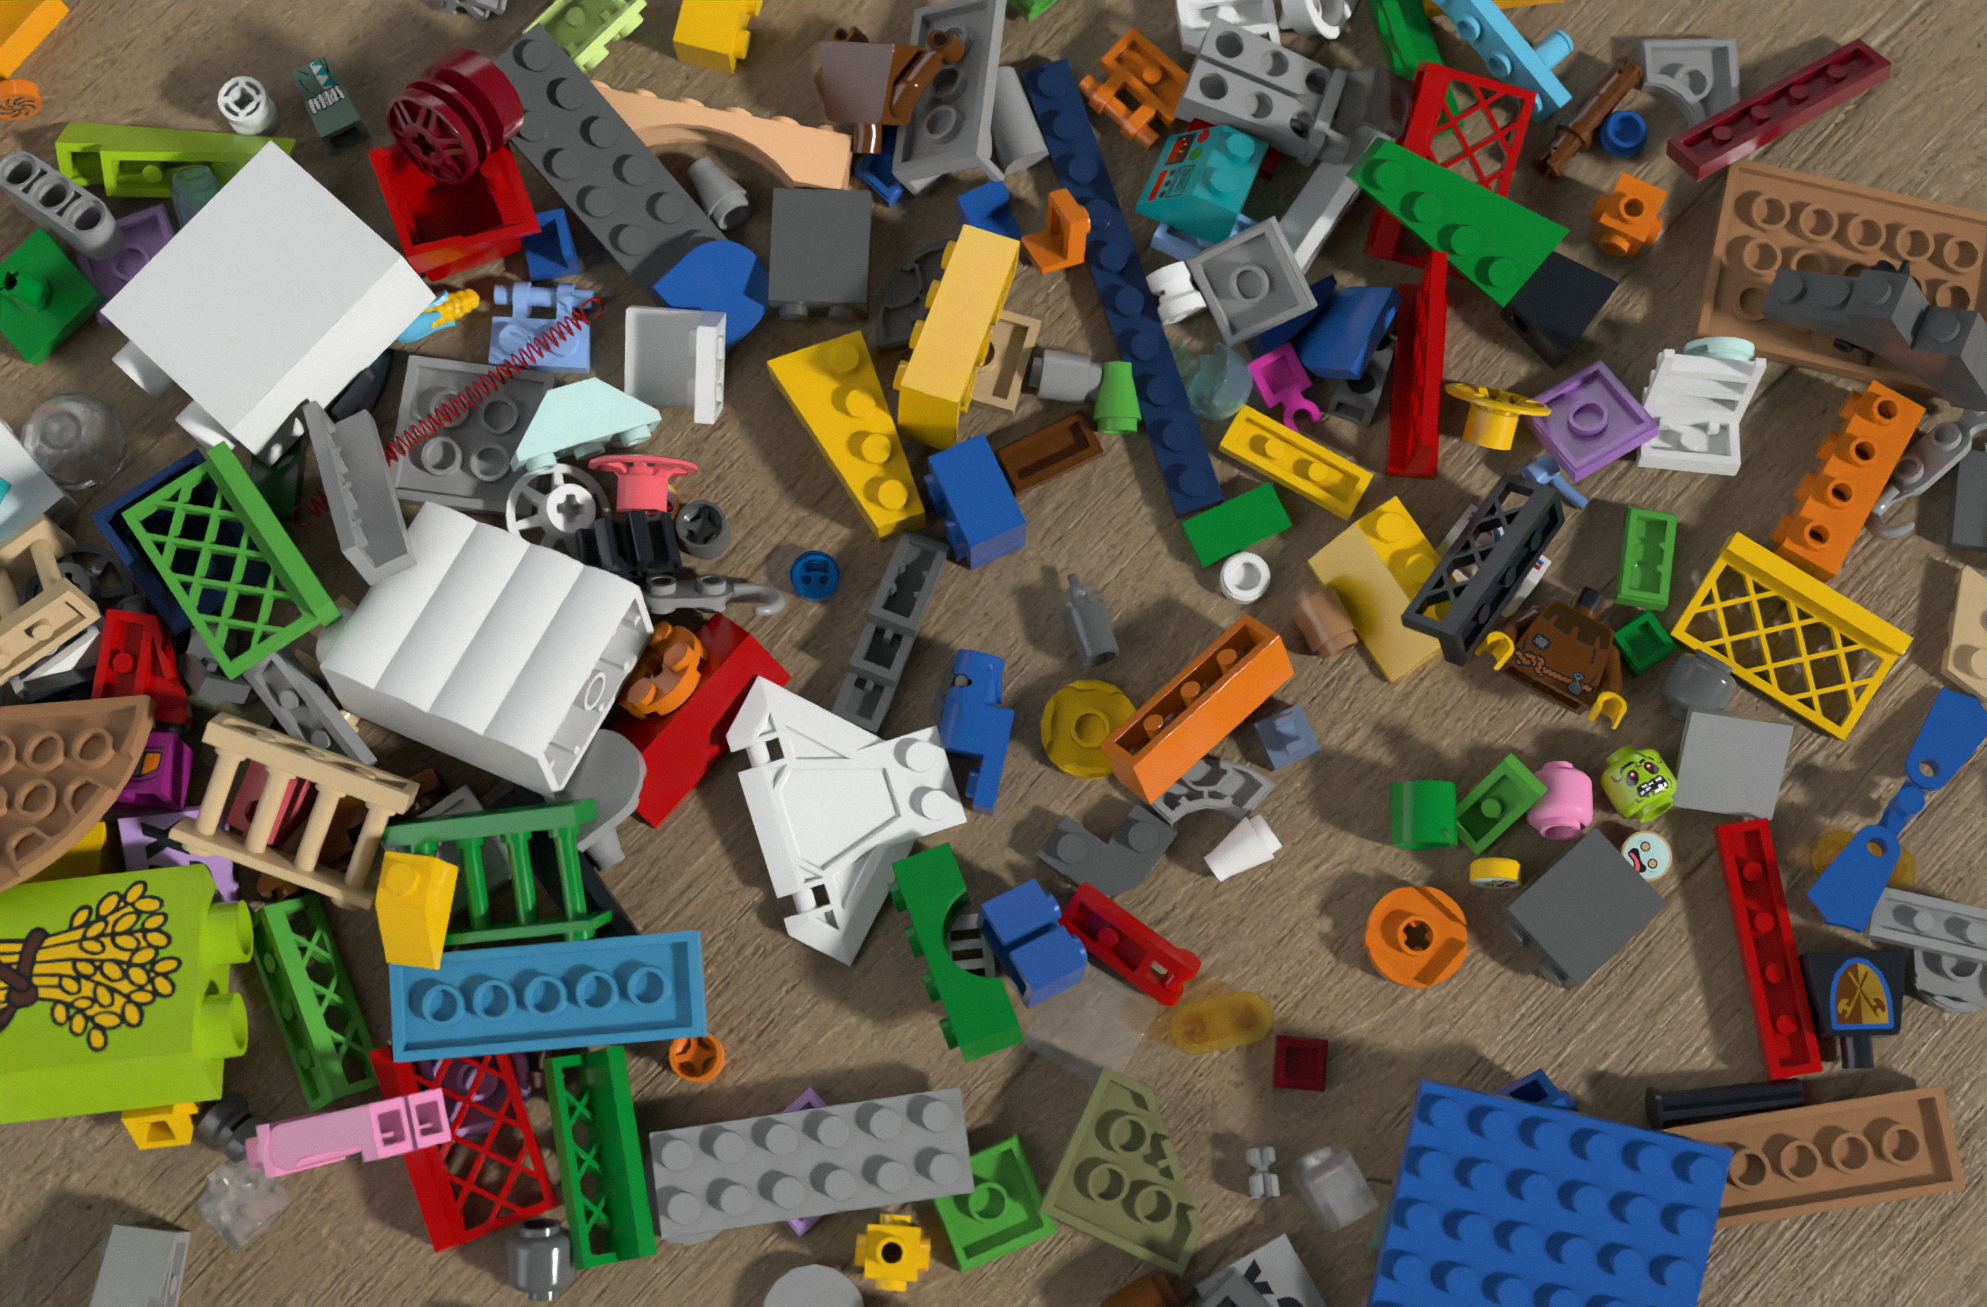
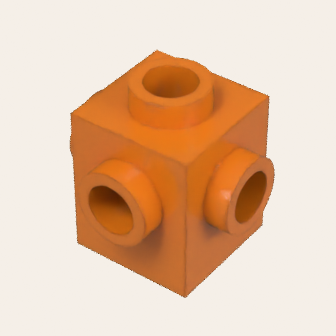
M1622 172L1609 195L1602 192L1599 194L1588 217L1589 220L1595 222L1588 239L1598 243L1599 247L1610 255L1617 257L1627 256L1633 259L1643 244L1648 247L1653 245L1664 220L1656 216L1667 192Z

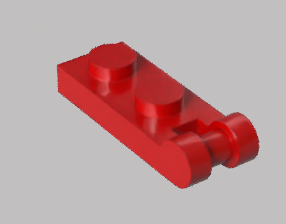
M1086 881L1077 889L1062 912L1061 918L1057 920L1060 926L1064 925L1069 935L1074 933L1079 937L1085 949L1165 1006L1176 1005L1184 992L1182 985L1185 981L1192 980L1201 967V962L1194 953L1187 949L1175 947ZM1156 962L1165 968L1167 972L1160 974L1152 966Z

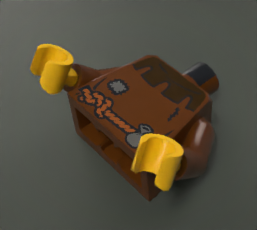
M1579 586L1570 605L1553 598L1544 607L1534 604L1528 605L1501 620L1495 630L1488 634L1475 650V654L1478 657L1483 651L1490 652L1495 656L1497 663L1493 669L1579 715L1590 708L1595 700V704L1588 715V720L1591 722H1595L1600 713L1605 714L1612 721L1611 728L1616 729L1627 710V704L1621 697L1623 683L1619 650L1612 644L1615 631L1596 620L1606 602V598L1592 588Z

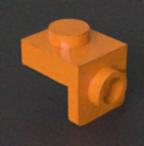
M1067 188L1049 193L1046 230L1021 237V248L1038 273L1046 274L1084 263L1086 235L1091 229L1090 218L1086 208L1083 205L1077 204Z

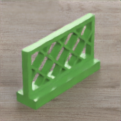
M222 441L206 451L210 459L121 514L226 676L232 680L320 623L327 628L343 618V616L227 443ZM211 477L218 487L213 508L188 504L192 489ZM226 500L234 512L224 510ZM159 509L174 512L168 536L147 533L140 521ZM185 514L210 518L204 542L179 538ZM221 520L243 524L245 529L240 548L214 544ZM252 540L261 552L250 550ZM155 544L165 546L163 555ZM176 548L201 552L194 576L176 574L171 570ZM211 554L237 558L230 582L205 578ZM247 560L265 562L271 566L266 589L241 584ZM279 580L287 592L277 591ZM181 584L191 586L189 596ZM202 588L227 592L221 617L200 614L197 610ZM238 594L263 598L257 623L231 619ZM274 600L295 603L303 615L284 628L267 625ZM208 625L218 626L216 636H214ZM228 629L254 632L250 650L231 661L223 649ZM265 634L272 635L263 641Z

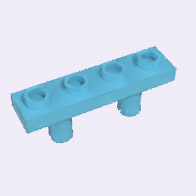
M1431 0L1440 7L1454 24L1459 36L1468 41L1480 55L1493 76L1499 78L1502 83L1538 92L1530 116L1537 125L1572 98L1550 71L1573 50L1572 40L1564 31L1560 29L1553 30L1531 48L1492 0ZM1514 97L1517 105L1520 106L1522 99Z

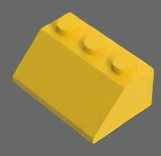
M1395 496L1353 523L1307 561V565L1324 589L1334 587L1357 627L1354 631L1390 684L1395 683L1442 652L1439 639L1404 627L1401 620V615L1440 563L1441 558L1398 497ZM1453 575L1449 577L1451 584L1458 583ZM1450 600L1429 606L1423 616L1441 622L1452 607Z

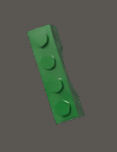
M949 842L891 863L897 881L887 885L897 912L900 913L905 910L909 912L913 926L904 930L914 957L917 958L925 955L930 968L929 972L921 974L931 1003L942 1000L948 1016L938 1021L948 1049L952 1050L959 1047L964 1062L968 1063L1023 1042L1020 1025L1002 978L982 977L971 974L959 967L947 953L948 936L953 924L971 906L966 885Z

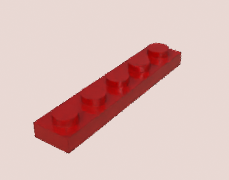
M1761 818L1716 826L1712 830L1766 1079L1768 1081L1823 1072L1768 819Z

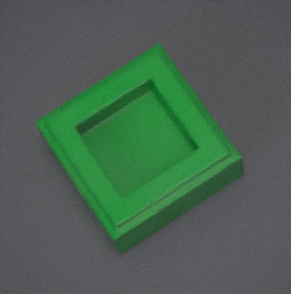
M1646 609L1614 630L1615 636L1612 644L1619 650L1620 660L1633 679L1678 649L1650 609Z

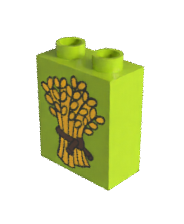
M205 863L17 884L0 892V1124L222 1099L224 1058L243 1056L248 1043L247 1014L243 999L238 992L228 993L230 964L246 963L251 960L253 952V927L246 902L244 900L226 902Z

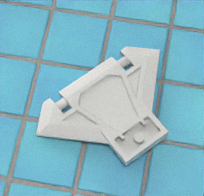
M758 675L726 738L731 752L746 748L752 768L738 772V776L776 897L780 898L792 894L798 914L784 918V923L789 936L851 966L890 891L887 884L894 882L896 879L891 863L907 858L917 838L967 822L938 728L935 725L885 741ZM778 738L784 758L771 762L765 742ZM824 884L829 904L817 907L812 887Z

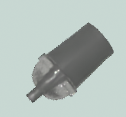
M1076 573L1068 575L1070 587L1061 596V608L1058 611L1060 618L1067 626L1082 666L1093 667L1115 659L1120 654V650L1108 614L1106 596L1101 594L1100 590L1094 585L1080 583Z

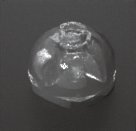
M62 391L45 397L30 410L22 425L21 445L40 468L65 492H75L74 490H82L88 487L93 490L103 486L118 473L127 453L123 431L125 428L122 420L105 402L83 392Z

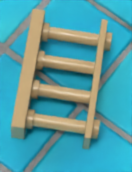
M44 513L0 542V616L2 619L0 621V686L101 618L97 604L68 579L61 577L56 561L76 548L77 545L73 538ZM38 574L43 592L20 607L15 589Z
M221 712L211 719L207 724L202 741L216 746L215 752L219 756L197 819L185 816L173 826L168 838L181 842L182 848L192 854L210 857L214 854L332 897L331 901L341 908L352 911H359L361 908L370 910L375 903L378 886L366 882L386 823L389 816H394L396 812L402 815L405 814L414 803L420 784L225 712ZM246 758L266 764L265 770L269 772L249 832L245 838L217 827L239 761H245ZM298 776L315 782V788L319 793L297 855L295 856L267 846V842L289 780L295 779ZM348 794L366 801L365 806L369 811L347 872L344 874L319 865L316 862L338 800Z

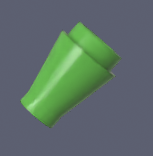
M1125 361L1102 363V377L1093 421L1098 422V433L1110 435L1137 433V421H1141L1142 417L1132 376V363Z

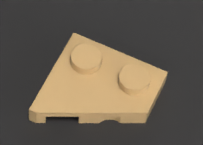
M1966 565L1955 576L1954 584H1958L1954 610L1949 614L1947 627L1949 643L1943 652L1940 673L1969 695L1976 696L1980 703L1987 701V579Z

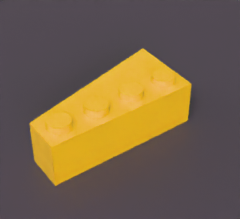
M683 0L673 37L678 61L733 75L737 59L744 60L749 49L751 32L747 31L750 17L751 15L756 17L759 15L763 0Z
M861 330L766 361L771 380L779 392L782 393L792 408L793 413L820 450L828 466L832 468L844 486L845 491L878 541L882 542L900 536L904 529L915 531L926 527L925 510Z

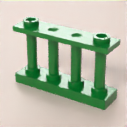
M594 797L412 818L385 826L383 832L385 848L405 846L407 854L433 857V850L437 849V842L452 840L453 849H459L471 925L447 927L442 953L453 951V945L562 933L564 934L565 941H579L595 937L596 928L613 920L611 910L587 912L575 835L580 833L579 825L597 818ZM548 830L549 838H554L566 915L539 917L527 840L532 839L531 831ZM500 835L501 843H506L518 920L491 922L480 845L484 844V837Z

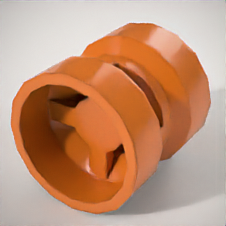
M710 1033L705 1037L674 1039L669 1050V1061L672 1069L679 1077L693 1083H706L714 1080L721 1073L725 1065L726 1053L723 1045Z

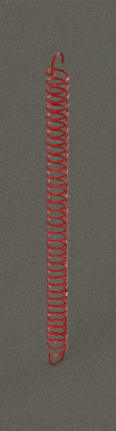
M597 298L587 300L579 306L582 316L575 310H572L575 322L570 317L564 316L567 327L560 321H557L560 333L551 326L549 331L552 338L545 332L541 333L545 344L536 337H534V342L537 349L530 343H526L530 355L519 348V354L523 362L515 354H511L516 368L508 360L503 359L508 373L500 365L496 364V370L500 378L493 371L488 370L493 384L485 376L481 375L480 379L485 389L476 381H473V386L477 394L468 386H465L466 393L471 402L461 392H457L463 407L454 398L450 397V402L455 412L447 404L442 403L447 417L437 408H434V412L439 422L430 414H427V419L433 430L422 419H419L420 426L425 435L415 425H411L417 440L408 431L404 430L403 433L409 445L399 436H396L402 452L391 441H388L394 457L383 447L384 454L387 453L395 462H398V457L392 448L393 446L402 456L406 457V452L400 441L411 451H414V448L408 436L421 446L422 444L415 429L426 440H429L423 424L433 434H437V431L431 419L440 428H445L439 414L452 424V419L446 408L457 418H460V414L453 401L467 413L468 410L461 396L472 407H475V403L469 391L479 401L483 402V398L476 385L488 396L491 394L484 380L493 389L498 391V387L491 374L503 385H506L499 370L500 368L513 380V375L506 362L518 374H521L514 357L526 369H529L522 352L536 364V359L529 346L541 358H544L537 341L551 353L552 350L544 335L556 347H559L552 330L564 342H567L560 325L574 337L567 319L579 331H582L575 314L589 326L582 307L591 301H598L602 306V311L595 317L597 319L604 312L603 302ZM385 454L388 467L390 468L391 464ZM318 491L325 508L314 497H310L317 513L305 502L297 505L291 513L293 523L300 527H306L312 523L310 520L307 524H299L294 519L295 510L303 504L317 517H321L317 505L328 512L329 509L324 498L327 500V497L321 491Z

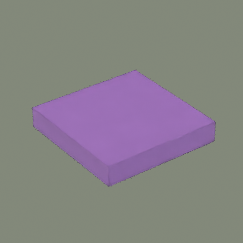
M1601 359L1532 398L1544 403L1552 410L1549 416L1524 414L1519 416L1574 483L1659 434L1657 422Z

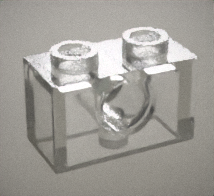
M1330 1145L1319 1147L1296 1160L1300 1170L1289 1175L1321 1232L1334 1233L1380 1207L1348 1149L1333 1151Z

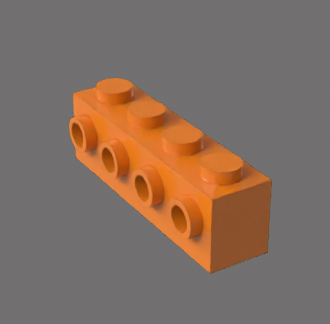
M1872 380L1860 392L1853 389L1838 411L1837 415L1844 419L1836 433L1830 430L1815 453V456L1821 459L1814 474L1809 471L1806 472L1792 495L1793 498L1798 500L1795 509L1791 515L1784 513L1775 525L1770 539L1776 543L1771 552L1823 584L1836 576L1926 408L1875 380Z
M1247 613L1236 621L1100 743L1117 780L1151 805L1295 674L1280 635Z

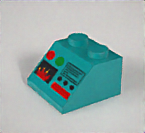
M1225 124L1169 136L1136 205L1135 212L1212 244H1217L1229 238L1257 177L1269 143Z

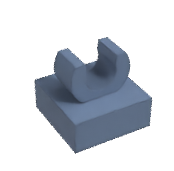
M1300 704L1258 721L1252 726L1273 772L1318 753L1321 749Z

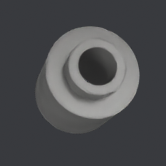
M1044 349L1042 358L1033 357L1029 386L1037 387L1038 398L1084 404L1085 400L1096 401L1101 381L1102 362L1091 361L1090 355Z

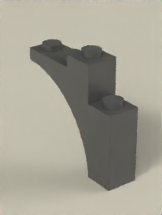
M1778 269L1761 308L1762 314L1768 321L1807 328L1865 348L1916 375L1940 393L1952 407L1987 412V323L1979 311L1930 305L1909 274L1863 269L1859 278L1793 269Z

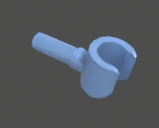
M1540 456L1521 470L1523 477L1542 484L1549 482L1552 487L1558 488V492L1579 510L1588 502L1585 497L1569 485L1560 475V468L1552 457Z

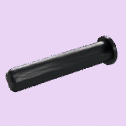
M1798 1078L1659 1092L1656 1087H1648L1645 1093L1646 1113L1649 1123L1654 1129L1661 1128L1663 1121L1793 1108L1801 1106L1805 1102L1803 1084Z

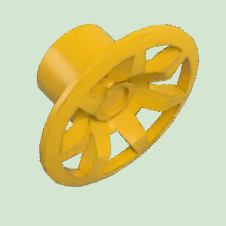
M1451 383L1444 386L1446 393L1468 401L1471 404L1462 439L1487 448L1510 450L1521 414L1549 416L1552 411L1542 402L1505 390L1468 383ZM1489 395L1497 396V398H1490Z

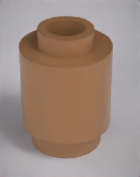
M1317 583L1294 597L1297 605L1290 610V613L1312 652H1319L1323 661L1342 654L1359 642L1354 634L1357 627L1334 587L1323 590L1320 583Z

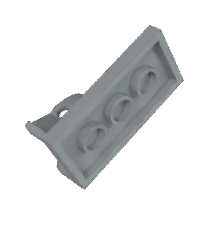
M952 0L914 11L910 45L924 46L923 51H930L931 49L927 44L928 35L934 30H942L948 39L950 35L956 34L965 48L963 56L956 63L951 65L942 63V68L926 87L914 108L911 121L907 125H898L892 174L916 198L928 196L946 175L951 172L980 167L994 182L1003 181L1005 175L994 165L990 157L992 154L991 122L1007 0Z

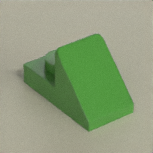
M1510 753L1456 805L1457 836L1478 856L1539 800L1548 788Z

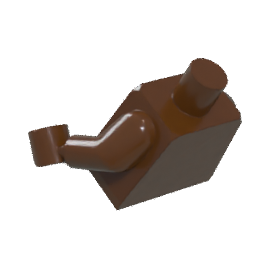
M857 26L850 28L849 34L844 29L833 31L831 41L820 40L821 66L814 77V82L825 105V116L829 121L853 123L852 152L881 154L882 125H907L911 121L914 108L926 87L942 68V63L951 65L959 61L963 56L965 48L956 34L950 35L948 39L942 30L932 31L927 38L930 51H923L924 46L869 43L868 37Z

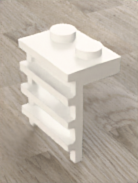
M1664 349L1663 353L1659 352L1656 370H1652L1649 375L1650 384L1648 387H1644L1641 406L1659 425V434L1636 448L1637 467L1736 476L1741 466L1739 423L1767 367L1766 358L1756 357L1754 361L1675 354L1674 349Z

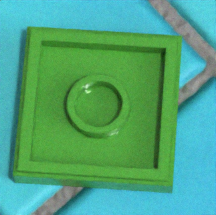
M1017 1134L970 1154L975 1192L931 1199L961 1273L1058 1232L1052 1217L1037 1209L1043 1195Z

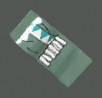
M327 55L291 71L306 101L304 103L313 123L332 156L371 138ZM352 128L350 133H348L347 135L343 137H335L336 135Z

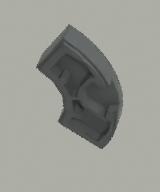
M951 238L929 245L909 258L900 267V271L890 282L885 293H883L876 320V339L879 355L908 349L916 321L918 319L926 321L930 309L925 308L927 294L934 279L941 281L945 269H941V261L946 245Z

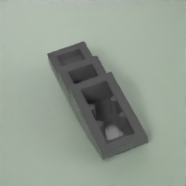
M907 529L903 530L868 611L867 622L848 664V673L831 713L875 736L878 735L950 551V545Z

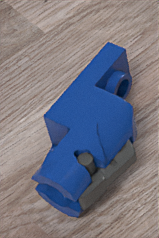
M959 649L957 654L952 656L929 714L940 726L938 732L945 754L982 763L981 769L971 767L965 796L974 798L973 812L993 816L1015 716V710L996 706V703L1002 704V673L1005 660L984 652Z

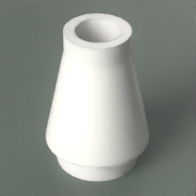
M1259 813L1250 820L1246 816L1204 859L1218 880L1223 882L1230 876L1274 859L1273 853L1283 846Z

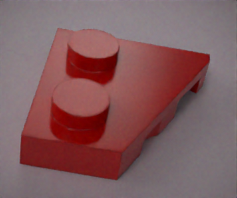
M107 608L91 699L148 695L157 703L153 720L192 725L193 716L164 619L156 615Z

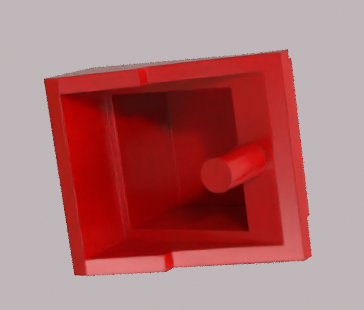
M508 142L498 152L492 153L485 164L476 169L473 175L464 183L456 185L437 182L422 173L404 156L397 144L368 151L406 259L417 274L424 272L432 283L522 251L524 248L520 237L542 232Z

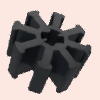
M645 511L629 512L628 518L621 522L604 517L593 521L594 528H580L574 533L579 560L582 564L602 569L630 582L636 579L646 581L650 576L663 575V573L668 572L677 573L683 568L674 520H672L671 514L667 512H660L646 518Z

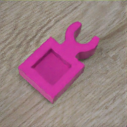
M1290 342L1244 366L1266 410L1278 403L1283 410L1281 414L1282 425L1295 432H1299L1293 422V415L1297 410L1306 412L1312 424L1321 420L1318 407L1313 402L1304 399L1300 393L1302 390L1312 386V383Z

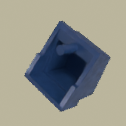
M198 448L90 515L102 535L176 638L195 626L121 513L204 463L206 459ZM211 477L192 489L188 504L213 508L218 487ZM226 500L224 510L234 512ZM159 509L140 522L147 533L168 536L174 512ZM185 514L179 538L204 542L210 518ZM221 520L214 544L240 548L245 527L242 523ZM252 540L250 550L261 552ZM155 544L163 555L165 546ZM176 548L171 564L173 573L194 576L201 552ZM211 554L205 578L230 582L237 558ZM247 560L241 584L257 587L268 580L271 572L269 563ZM181 584L189 596L191 586ZM202 588L197 605L199 613L212 616L222 610L227 592ZM238 594L237 599L242 597L243 594Z

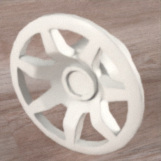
M557 463L556 467L541 473L531 475L528 472L525 473L514 484L506 502L505 520L508 532L521 537L519 530L542 527L545 534L540 542V546L551 549L557 539H564L571 555L580 562L574 533L580 528H594L593 521L595 520L596 506L592 495L595 496L599 504L601 518L609 517L612 520L611 508L605 492L589 474L571 465ZM552 474L551 492L547 495L541 494L527 486L531 480L538 476ZM562 474L578 479L587 486V489L576 484H564ZM521 493L532 505L538 507V513L516 522L515 505Z

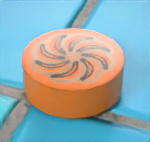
M18 78L0 82L1 119H26L34 116L41 110L42 101L39 88L35 83Z

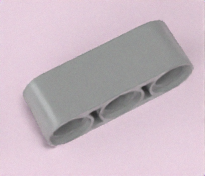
M16 151L0 160V186L21 213L86 257L95 261L113 258L121 251L125 242L124 232L99 198L28 152Z

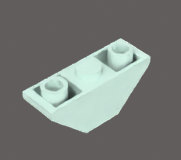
M596 377L551 389L546 392L510 465L513 472L527 468L528 473L531 475L556 467L558 465L556 459L575 455L577 461L595 457L605 451L604 445L622 441L624 447L633 446L651 438L650 432L654 431L662 419L657 409Z

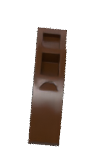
M427 769L408 779L420 784L414 803L405 814L410 812L412 816H419L439 803V798L450 793L443 776L435 769ZM348 794L343 798H339L317 859V864L346 874L369 811L365 806L366 801ZM396 812L394 816H389L386 826L393 824V820L403 815ZM310 817L291 834L279 850L297 855ZM264 872L256 883V888L260 895L272 900L278 898L279 902L296 898L308 890L306 887Z

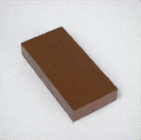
M1082 409L994 450V456L1015 498L1088 464L1104 454Z

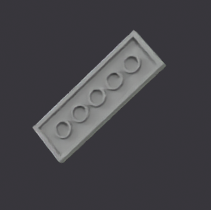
M960 1087L649 1133L662 1239L975 1192Z

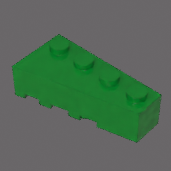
M1380 137L1373 141L1345 175L1432 251L1448 252L1447 264L1491 302L1503 308L1570 231V229Z

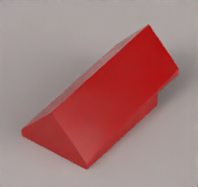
M719 611L695 635L706 647L707 660L705 661L700 656V662L696 670L702 674L698 686L687 700L674 711L662 717L656 711L644 714L649 720L636 719L627 711L610 730L621 734L629 740L644 758L647 770L638 796L640 801L635 811L656 830L730 751L726 735L758 675L782 688L792 679L784 668L749 632Z

